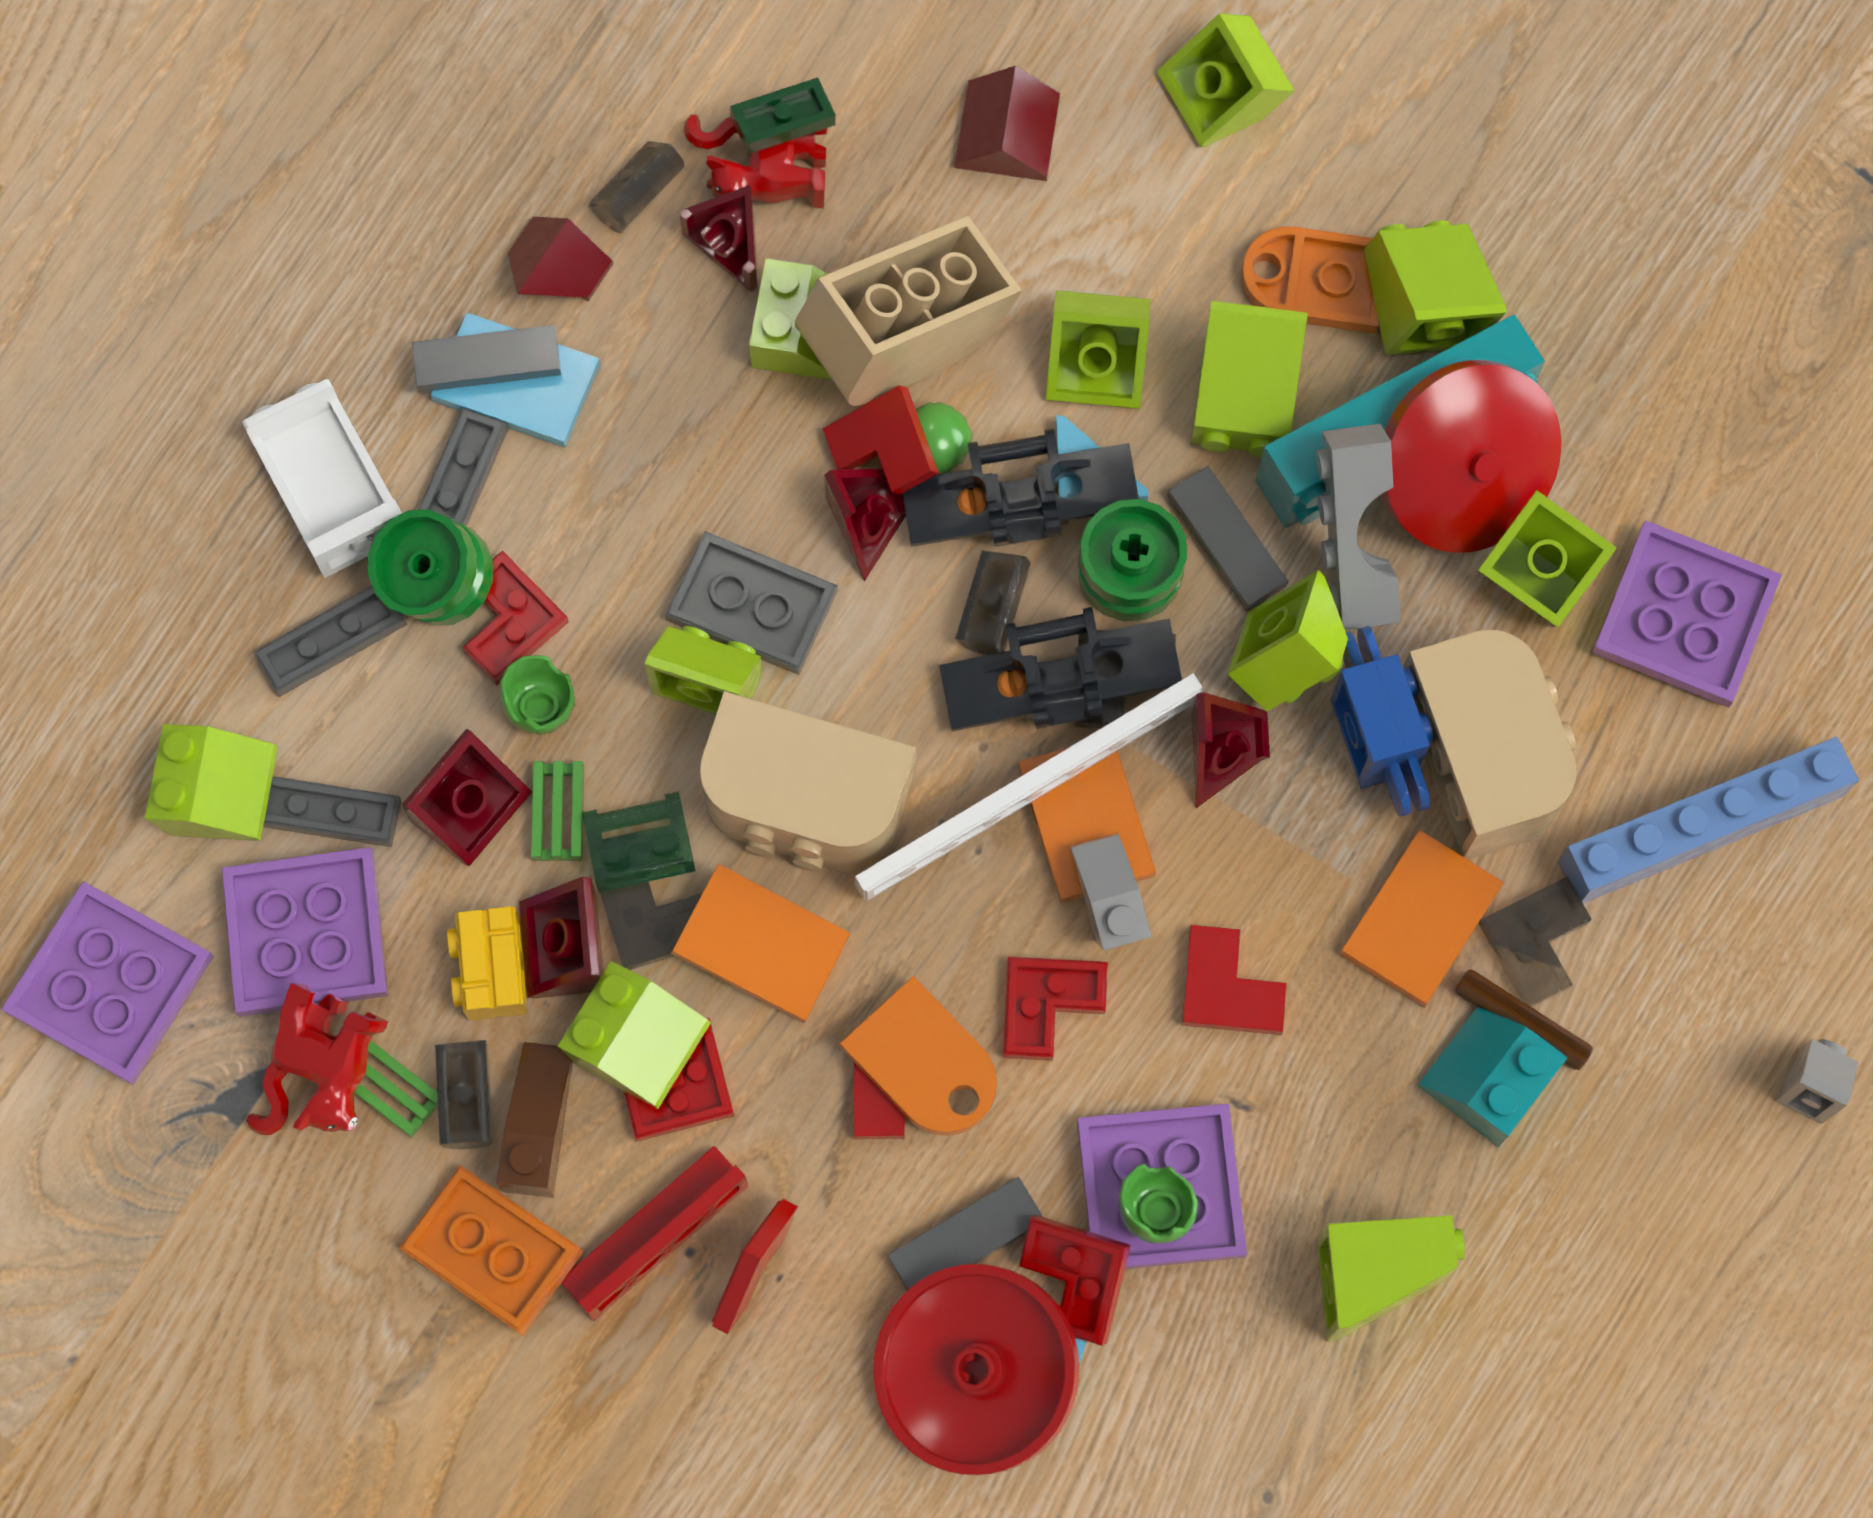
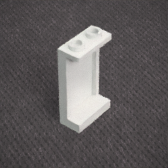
M329 379L319 383L307 384L301 387L295 395L274 405H265L257 409L252 416L242 421L252 444L324 578L367 557L376 534L390 519L402 514L343 409Z

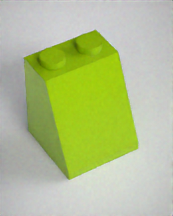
M1447 220L1430 222L1423 227L1407 229L1404 224H1392L1381 228L1364 249L1385 355L1447 350L1493 326L1507 313L1505 302L1468 224L1451 225Z
M1211 300L1203 342L1191 444H1199L1203 449L1212 452H1225L1229 449L1249 451L1252 456L1262 458L1264 446L1291 433L1308 313Z
M1453 1215L1328 1224L1317 1239L1327 1342L1340 1340L1444 1282L1458 1268V1260H1464L1465 1244L1462 1229H1454Z

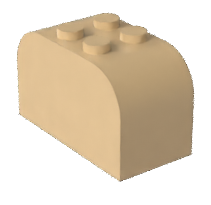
M966 216L818 278L795 320V327L848 403L852 406L867 404L898 385L906 387L942 371L969 356L994 334L1022 290L970 217Z
M1499 630L1476 631L1410 651L1403 668L1409 667L1414 675L1417 696L1413 698L1418 713H1425L1433 731V741L1429 742L1430 747L1424 758L1459 854L1466 859H1470L1529 841L1542 834L1551 825L1574 788L1577 770L1572 751L1575 750L1576 743L1568 722H1561L1555 705L1558 704L1559 699L1556 686L1550 676L1544 677L1534 652L1518 637Z
M724 691L700 765V776L708 813L713 823L723 834L733 840L745 843V848L754 854L763 857H774L775 853L794 858L793 863L811 871H821L822 866L843 872L864 870L882 860L894 844L916 776V747Z

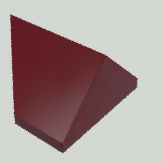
M751 185L686 208L680 214L682 235L747 290L752 292L758 286Z
M533 216L508 252L517 294L581 297L589 302L613 266V260L568 218Z
M883 468L829 470L824 475L826 500L865 582L906 517L903 493L899 495L891 492Z
M1205 692L1196 694L1191 714L1196 808L1260 761L1270 758L1267 711Z

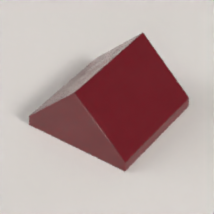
M1016 65L969 80L955 168L1047 181L1060 93Z
M466 729L402 803V806L412 824L462 863L470 867L532 791L472 731Z
M582 876L519 901L527 998L536 999L592 992L604 970L597 894L591 877Z

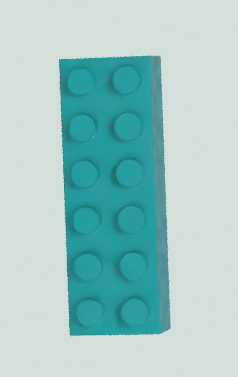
M1511 315L1264 446L1256 483L1284 528L1298 521L1300 525H1305L1320 517L1318 497L1326 495L1325 479L1320 480L1318 477L1315 453L1316 450L1323 449L1322 431L1381 424L1385 430L1398 404L1416 384L1433 372L1461 361L1489 360L1499 362L1520 371L1538 384L1537 379L1545 360L1516 315Z

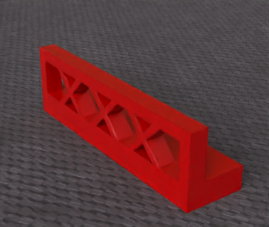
M714 1145L570 1270L561 1284L589 1317L595 1321L748 1187L746 1176L736 1165L733 1167Z

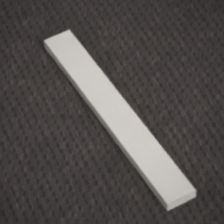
M1194 673L856 875V889L863 900L868 901L1191 707L1194 705L1196 694H1200L1203 687Z

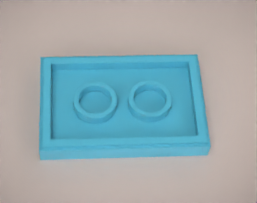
M466 313L457 336L515 329ZM558 344L561 375L432 391L431 398L433 402L459 411L465 408L506 422L510 429L565 448L601 365L600 359Z

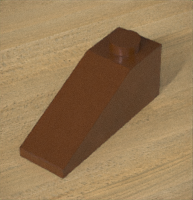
M524 1042L503 1134L497 1175V1184L504 1193L554 1198L573 1061L556 1045Z

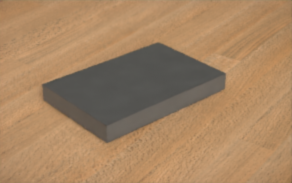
M705 531L665 617L666 621L678 626L698 628L706 632L710 639L728 645L729 641L746 644L756 651V655L761 656V660L799 675L838 592V585Z

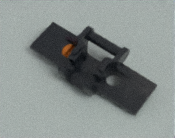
M1054 428L1044 430L1045 435L978 446L977 441L969 442L968 448L972 469L935 475L903 493L911 547L983 535V538L993 537L995 547L1062 536L1060 525L1069 524V520L1093 517L1101 508L1119 500L1139 499L1130 444L1126 443L1058 454ZM1048 454L1049 463L1036 467L1037 476L1006 482H999L997 474H984L981 466ZM1074 477L1081 482L1082 489L1076 497L1070 499L1062 498L1054 490L1056 483L1061 478Z
M1092 607L1084 608L1083 614L1016 627L1015 623L1005 624L1010 647L1009 651L939 665L952 732L1023 717L1025 720L1034 718L1036 729L1104 716L1102 704L1111 703L1112 699L1166 689L1182 680L1170 618L1097 633ZM1084 633L1088 634L1089 642L1080 645V647H1075L1077 655L1038 663L1037 656H1022L1020 646ZM1106 654L1118 656L1123 662L1121 672L1114 677L1099 675L1095 670V665L1100 657Z

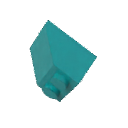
M1477 1007L1417 1086L1497 1147H1500L1568 1057L1528 1027Z

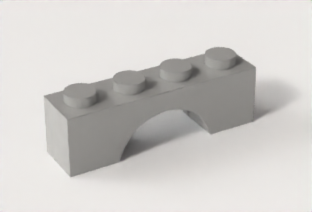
M1381 424L1322 431L1323 449L1316 450L1315 459L1318 477L1320 480L1325 479L1326 495L1318 497V507L1322 525H1328V540L1321 542V554L1325 570H1330L1331 585L1328 586L1345 630H1351L1366 626L1373 627L1400 623L1397 575L1388 559L1371 555L1357 544V528L1363 512L1375 498L1393 488L1391 440Z

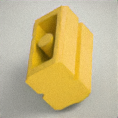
M508 906L487 910L464 911L455 914L456 928L447 930L450 958H459L460 977H452L451 979L454 1006L463 1007V1012L467 1019L472 1021L491 1019L498 1016L525 1015L528 1013L520 917L516 908Z

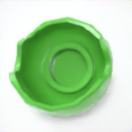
M929 402L916 408L939 474L949 473L958 465L963 464L969 453L968 443L972 441L973 436L966 417L952 406L940 402L935 404Z
M544 655L522 656L508 665L500 681V704L507 719L520 730L538 735L552 733L568 722L575 706L573 685H571L569 674H564L557 669L549 657Z
M1141 1164L1123 1179L1118 1206L1123 1224L1133 1236L1145 1242L1159 1244L1179 1240L1188 1233L1195 1222L1198 1201L1192 1184L1179 1173H1176L1171 1166L1149 1168L1145 1164Z

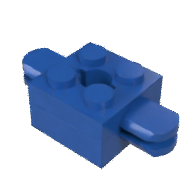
M1366 626L1357 629L1358 644L1353 633L1348 631L1346 632L1348 641L1343 654L1346 669L1341 670L1330 701L1360 788L1364 789L1386 782L1394 809L1399 817L1411 814V801L1418 812L1429 809L1430 795L1420 765L1430 747L1429 742L1433 741V731L1425 713H1418L1413 698L1417 696L1414 675L1409 667H1402L1398 654L1385 658L1381 657L1371 627Z

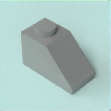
M1116 833L1070 846L1094 940L1102 950H1108L1152 937L1140 890L1119 834Z
M1811 1039L1800 1048L1776 1102L1823 1124L1847 1106L1851 1097L1858 1062L1847 1057V1051L1837 1043L1825 1039H1819L1818 1042Z

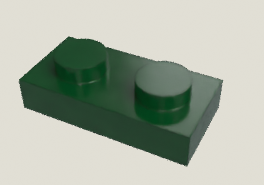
M818 77L730 106V117L747 154L835 126L836 114Z

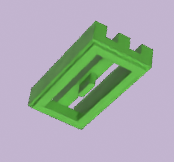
M533 761L531 845L533 861H582L583 761H573V764H564L563 761H553V764ZM545 776H553L551 849H543ZM564 776H573L571 849H562Z
M370 1040L368 1053L426 1097L428 1101L424 1106H421L368 1063L365 1076L416 1116L411 1122L407 1121L361 1084H359L355 1094L409 1137L413 1138L444 1098Z

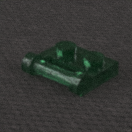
M679 791L664 794V800L598 814L597 809L582 812L598 893L696 871ZM670 819L671 825L603 839L602 833Z

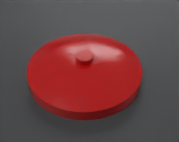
M1489 360L1461 361L1433 372L1406 394L1386 425L1385 432L1391 440L1393 488L1382 493L1381 496L1395 522L1409 535L1429 547L1444 552L1469 553L1496 545L1534 493L1539 491L1548 497L1556 479L1560 465L1562 439L1558 416L1552 402L1534 380L1520 371L1499 362Z
M965 1264L945 1268L930 1274L909 1288L886 1317L880 1330L874 1353L873 1377L876 1397L881 1412L894 1435L911 1453L924 1462L938 1469L962 1475H987L1008 1471L1023 1465L1040 1454L1053 1442L1068 1420L1074 1406L1079 1384L1080 1365L1076 1340L1072 1328L1057 1302L1043 1288L1029 1278L1009 1269L985 1264Z

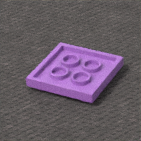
M1645 520L1592 653L1729 708L1737 694L1782 574Z
M371 847L222 867L235 1013L239 1017L280 1011L291 983L308 986V989L315 993L312 1001L315 1003H319L328 994H333L348 1002L389 996L375 858Z
M83 881L1 1010L113 1075L134 1085L214 956L206 949Z
M1229 1104L1080 1117L1077 1119L1089 1232L1131 1245L1125 1269L1246 1258L1247 1249ZM1141 1164H1145L1149 1168L1171 1166L1176 1173H1179L1192 1184L1198 1201L1195 1222L1188 1233L1179 1240L1159 1244L1145 1242L1133 1236L1124 1226L1118 1206L1123 1179Z

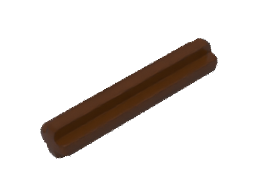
M1469 969L1457 984L1455 991L1459 996L1476 1007L1528 1027L1568 1057L1564 1063L1571 1068L1580 1070L1591 1056L1593 1048L1589 1043L1478 972Z

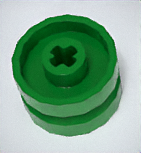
M1142 499L1119 500L1101 508L1087 523L1080 542V554L1078 557L1079 585L1087 601L1105 616L1123 622L1144 621L1162 613L1177 596L1187 561L1186 536L1177 519L1161 505Z
M429 509L408 510L390 519L376 534L368 553V577L374 593L388 608L433 626L454 625L472 616L485 602L493 582V560L486 542L472 528Z

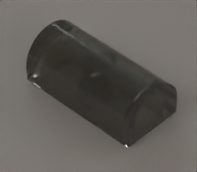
M647 141L589 202L588 207L608 228L617 233H622L685 167V163L670 143Z
M981 551L955 637L960 645L982 655L1005 652L1008 644L1005 624L1014 623L1031 567V562L1026 556Z
M487 1041L436 1044L440 1145L447 1149H474L491 1145L493 1139Z

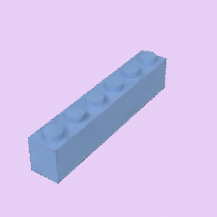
M1834 737L1572 844L1566 848L1558 863L1578 905H1582L1840 799L1857 784L1859 779L1838 737Z

